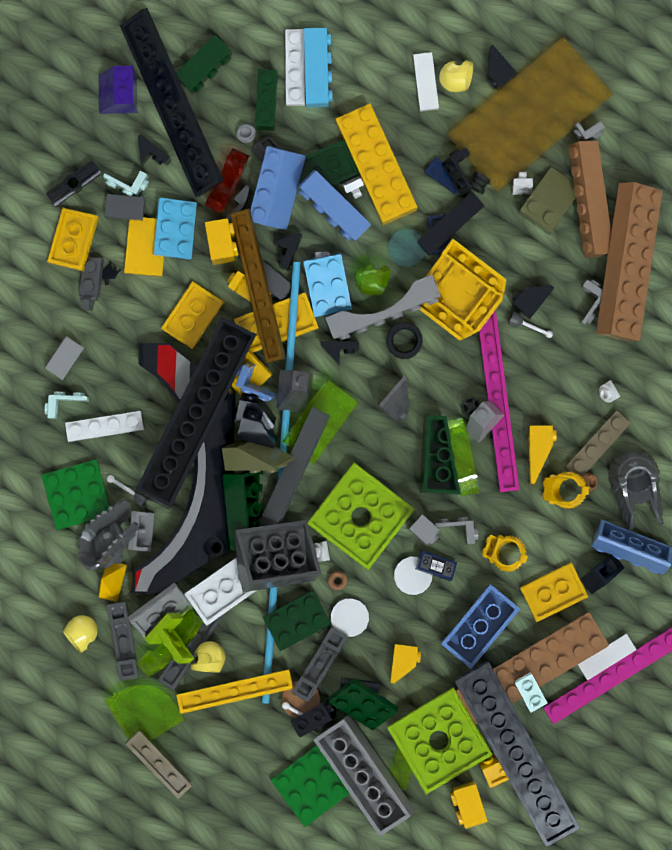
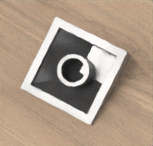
M280 370L276 409L309 413L313 375L295 370Z
M405 376L402 377L378 406L395 423L398 419L402 422L408 415L406 411L409 407L408 388Z

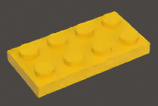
M306 293L298 295L295 337L319 329ZM290 298L273 304L282 342L288 339ZM254 312L235 318V324L257 334L249 350L252 353L263 350Z

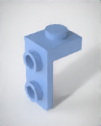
M247 362L243 366L241 365L237 373L239 378L236 386L241 388L242 392L256 394L263 401H271L276 397V393L250 383L255 364Z

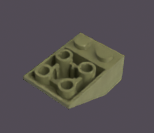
M242 439L222 448L225 471H233V473H241L245 470H249L250 473H257L261 470H266V473H274L278 471V468L286 467L287 463L294 460L293 456L275 446L270 448Z

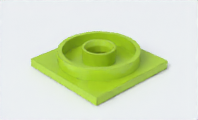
M353 463L307 524L365 569L369 570L415 509L356 463ZM358 507H364L370 512V521L365 526H357L352 521V512Z
M453 687L387 726L388 731L426 795L493 755ZM443 731L447 734L448 743L445 748L437 750L430 745L429 739L433 732Z

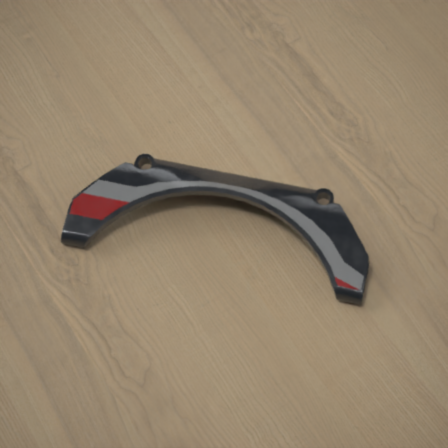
M139 343L138 364L153 374L168 389L178 404L198 364L174 344ZM230 387L194 460L193 484L185 512L177 528L161 549L145 563L130 572L129 593L159 594L171 584L175 583L177 585L187 576L211 562V556H225L229 553L230 543L228 541L229 533L226 522L227 513L223 474L232 471H225L222 448L234 442L235 391L232 387ZM218 543H220L222 547L219 553L216 550V545Z

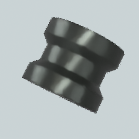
M475 171L472 181L469 182L472 190L484 194L485 187L490 184L491 180Z
M475 397L466 398L461 405L463 414L470 417L479 407L480 402Z

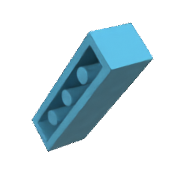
M304 28L306 108L329 107V101H332V90H328V83H332V71H328V64H332L331 52L327 50V45H331V34H327V28Z

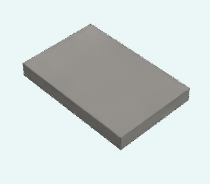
M173 583L127 618L145 638L167 613H180L183 616L194 607L179 587Z

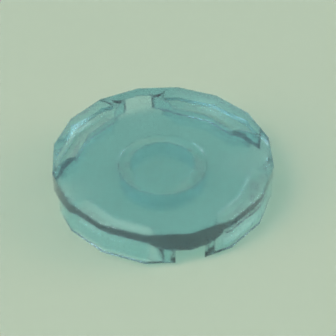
M402 229L391 237L388 245L389 255L397 265L412 267L420 263L424 258L425 251L417 243L422 237L420 233L412 229Z

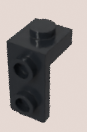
M467 148L461 151L459 149L454 150L449 154L450 157L442 163L445 172L453 181L460 195H464L472 189L470 182L458 164L470 155Z
M327 699L292 719L291 724L298 736L302 737L337 717V709Z

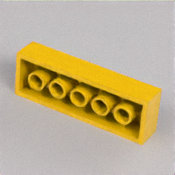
M371 103L336 118L338 130L348 147L382 226L417 211L416 202Z

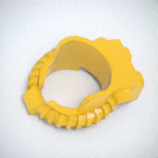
M563 472L558 474V476L552 474L543 481L544 492L542 497L544 501H548L551 505L557 504L566 509L575 508L582 504L581 502L584 501L586 495H589V487L586 486L585 480L574 472ZM571 478L576 481L578 486L582 487L581 494H578L574 500L567 502L560 496L559 489L563 481Z
M490 535L487 537V545L482 550V555L489 559L491 564H495L498 569L504 572H512L518 569L519 566L521 567L522 563L526 564L528 558L525 551L526 547H524L525 544H523L520 538L511 535L505 537L502 535L497 537ZM507 543H516L521 553L519 560L514 564L504 565L500 561V549Z

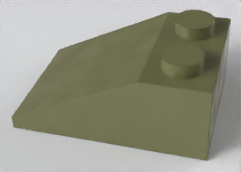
M551 167L518 214L550 235L576 199L574 182Z

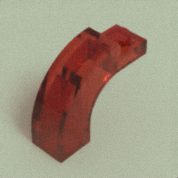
M232 148L221 172L224 181L214 187L206 200L205 206L221 213L228 208L242 179L250 155Z

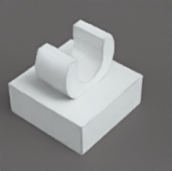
M519 172L518 179H513V195L532 194L533 178H527V172Z
M359 176L341 183L343 190L346 193L351 192L355 199L362 196L359 187L364 184Z

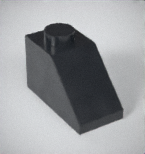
M492 45L488 56L487 83L492 89H497L500 92L517 77L518 73L495 46Z
M551 285L525 288L522 292L518 290L512 298L514 301L512 306L530 320L554 290V287Z
M242 393L239 399L236 421L241 422L244 410H254L263 415L270 427L274 428L276 417L266 403L259 399L256 394Z
M244 410L236 438L274 448L277 436L265 417L254 410Z
M611 554L587 572L580 580L588 591L593 594L616 577L624 569V566Z

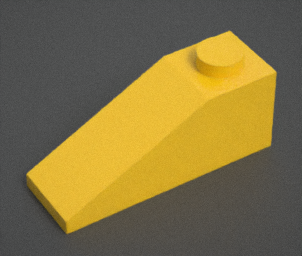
M553 425L528 427L529 484H535L553 446V441L557 439L556 430H553Z

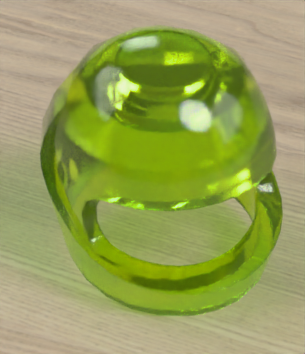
M374 264L362 266L355 275L356 287L366 295H381L388 284L391 269L387 266H382L378 270H374Z

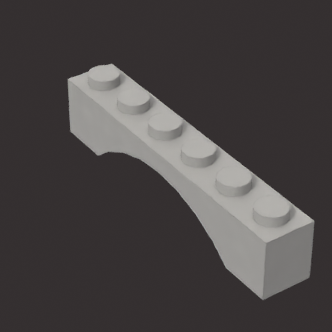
M429 275L414 281L405 296L394 306L384 311L364 315L341 311L326 317V321L333 339L343 341L350 338V334L357 331V334L368 331V326L374 324L377 327L385 324V319L392 317L395 320L404 316L403 312L410 310L412 313L420 310V305L428 303V306L439 302L438 298L442 297L434 275Z

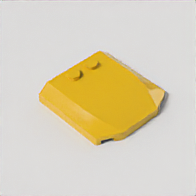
M452 239L442 252L440 258L425 276L434 275L442 297L438 298L439 302L428 306V303L420 305V311L461 341L479 332L501 304L507 279L456 240Z

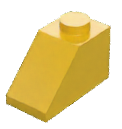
M394 645L390 683H396L416 667V662L420 663L421 651H418L417 646Z

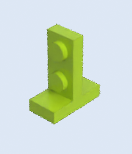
M167 613L145 637V640L148 644L163 643L172 654L173 660L178 664L191 663L194 657L175 631L177 625L184 618L180 613Z

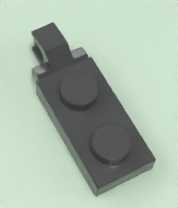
M88 257L84 272L82 271L79 295L80 300H82V309L93 311L94 301H97L98 297H100L104 259Z

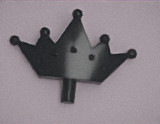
M111 261L103 269L102 279H105V285H109V279H115L121 269L117 270L116 266L112 269Z

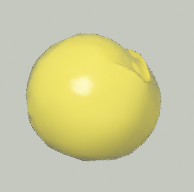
M466 60L462 65H456V61H451L445 64L439 76L442 86L449 92L467 91L473 76V62Z
M79 615L73 617L68 622L63 632L70 643L82 653L87 650L88 644L96 639L98 627L91 617Z
M212 641L200 644L194 652L198 656L197 663L190 664L191 670L220 673L226 659L223 648L218 643Z

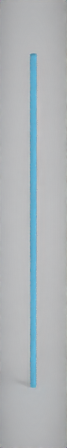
M293 262L285 370H293L300 262ZM282 410L280 450L287 453L290 411ZM284 467L278 468V480ZM278 587L270 588L268 613L276 610ZM268 628L264 675L272 673L274 640ZM270 694L263 695L262 703H269Z

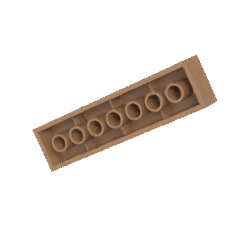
M636 182L619 183L596 330L598 335L622 341H640L662 190Z
M586 612L492 669L511 703H514L522 698L514 683L517 679L532 673L538 686L541 687L607 648L609 644L590 612ZM456 689V693L458 694L463 705L465 706L466 710L471 716L473 722L475 723V725H477L478 723L474 718L470 708L468 707L465 699L463 698L460 690Z

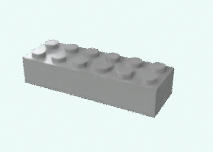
M345 716L313 739L379 837L411 817L415 812V809L351 716Z

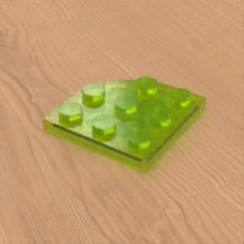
M130 686L105 700L127 739L140 729L151 741L184 721L183 716L170 696L154 686Z

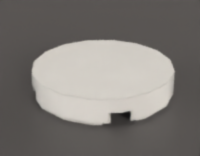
M418 557L403 559L397 564L394 571V580L397 587L402 592L410 595L424 592L432 581V575L415 570Z
M344 599L333 607L331 623L335 629L348 637L359 635L366 629L369 622V613L365 605L360 601Z

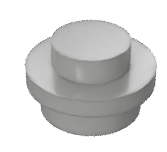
M250 124L240 125L236 132L237 138L243 143L251 142L255 138L254 127Z

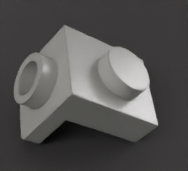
M578 122L575 124L573 132L579 141H589L590 139L595 141L603 135L602 132L605 127L602 122H599L584 131Z

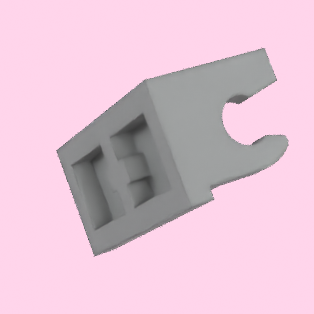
M65 336L44 368L63 380L84 348Z
M132 511L131 524L133 522L138 523V530L136 531V536L130 540L128 550L151 552L155 513Z

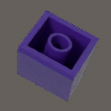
M113 66L99 75L100 114L138 113L137 75L133 66Z

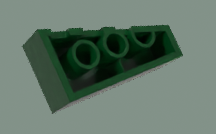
M245 470L241 473H233L232 471L223 474L230 550L236 551L235 530L261 526L258 516L260 511H262V504H259V492H262L263 484H260V475H263V470L257 473H250L249 470Z

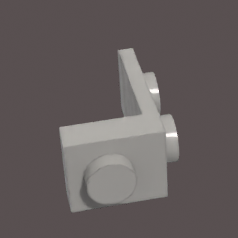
M586 280L582 286L583 290L597 298L581 322L583 326L586 322L591 323L596 315L593 313L596 307L600 308L603 290L600 288L601 285L594 280Z
M469 517L457 518V522H450V519H438V523L434 524L436 527L465 525L466 545L475 544V540H478V529L474 528V523L469 521Z

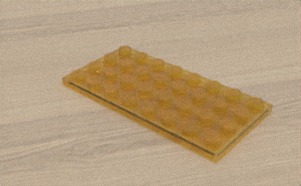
M563 37L448 134V137L460 151L465 148L469 150L470 155L467 159L479 173L491 180V187L496 192H499L519 175V172L525 170L570 132L576 123L583 121L613 94Z

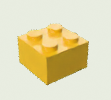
M228 218L205 222L213 265L235 262V256H239L237 244L232 240L233 237H236L233 223H229Z
M474 781L452 787L453 792L450 793L453 805L458 806L459 811L456 812L460 825H464L465 829L488 822Z

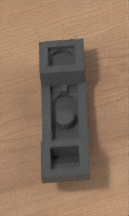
M126 601L107 604L119 681L139 678L132 628L127 618L129 613Z
M331 627L291 692L292 694L307 703L309 702L346 642L347 635Z

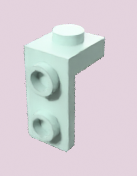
M142 171L139 172L132 187L105 173L103 175L107 185L112 188L118 186L123 189L122 193L127 196H139L142 190L145 191L149 184L148 175Z
M54 392V395H49L48 403H45V414L48 415L47 418L58 419L59 400L89 402V398L84 396L85 393H73V396H65V392Z
M528 673L514 682L530 713L547 704L532 673Z

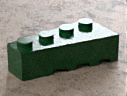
M426 415L424 416L420 493L461 495L447 416Z

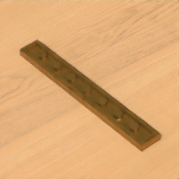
M250 209L231 213L265 361L270 363L285 359Z

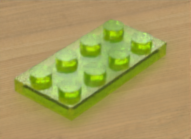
M326 380L282 442L293 449L312 407H316L329 414L330 418L309 461L314 465L358 402L332 382Z

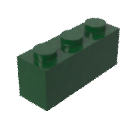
M214 35L177 72L180 83L191 94L194 92L198 93L204 87V82L208 78L212 79L218 73L217 69L221 65L225 66L232 59L230 57L232 55L231 50Z
M258 69L256 130L275 131L278 70Z

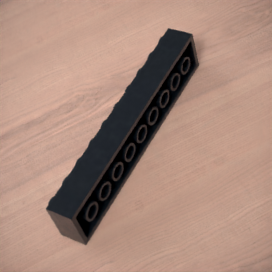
M221 317L134 493L167 509L172 507L257 334Z

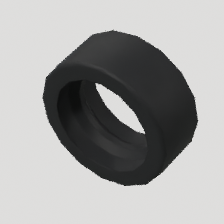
M400 322L394 325L389 330L386 339L390 353L400 359H410L416 356L423 343L419 328L408 322ZM400 330H409L416 338L415 346L408 352L399 351L393 344L394 335Z

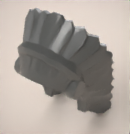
M627 451L616 457L610 465V471L608 472L610 476L609 483L612 484V490L615 492V498L618 501L619 508H621V514L627 529L631 531L634 528V517L636 515L634 504H642L648 501L651 502L659 525L664 524L659 488L660 479L658 477L660 471L654 458L649 456L648 453L641 451Z
M126 498L122 499L120 503L116 502L113 507L109 506L107 511H102L101 514L96 515V518L91 519L90 523L85 524V529L81 531L82 534L78 537L80 543L77 545L79 548L78 558L87 570H95L101 567L108 568L113 563L119 564L123 561L124 549L130 540L136 536V531L138 530V523L136 522L130 524L125 530L121 527V523L129 519L130 503Z

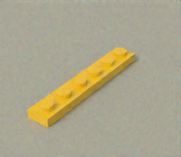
M290 669L185 692L176 696L180 714L285 691L294 687Z

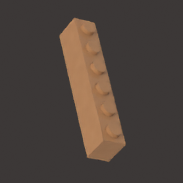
M598 140L578 141L569 145V157L571 158V173L574 179V193L577 200V213L579 214L580 232L583 242L582 249L585 258L608 256L611 226Z

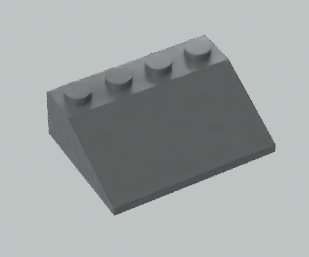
M307 520L235 530L238 576L243 592L313 582L321 575Z

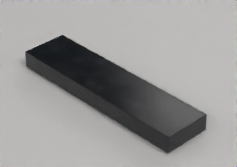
M471 192L417 241L418 245L428 256L432 255L484 207L483 203Z

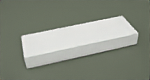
M432 52L413 54L420 112L438 110L439 104Z
M624 634L611 642L607 648L578 664V667L586 680H589L636 651V648L628 635Z

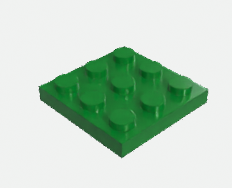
M97 459L41 475L56 530L89 522L91 519H95L96 515L101 514L102 511H107L110 506Z
M317 745L270 780L304 827L308 826L350 794Z

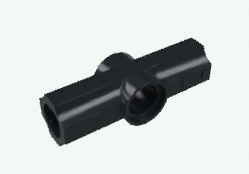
M91 160L73 174L67 175L65 180L48 191L46 195L54 206L57 207L72 195L81 192L83 187L102 173ZM73 179L79 181L78 186L75 188L69 187V183Z

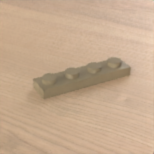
M616 410L565 468L569 472H574L582 477L631 423Z
M140 729L125 742L126 746L177 799L192 787L190 781Z

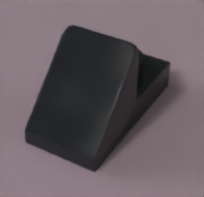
M140 134L138 136L141 165L143 166L153 155L152 159L161 166L163 163L168 166L171 158Z
M297 233L274 242V246L286 250V253L282 252L278 262L281 264L280 268L288 272L301 242L302 234Z
M321 341V348L340 366V351H344V354H355V351H359V342Z

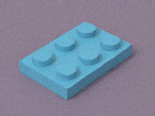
M158 198L153 255L187 260L192 258L196 202Z
M341 253L303 260L314 317L352 310Z

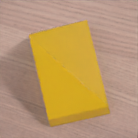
M113 563L110 567L105 568L101 579L99 598L118 602L127 568L126 564Z

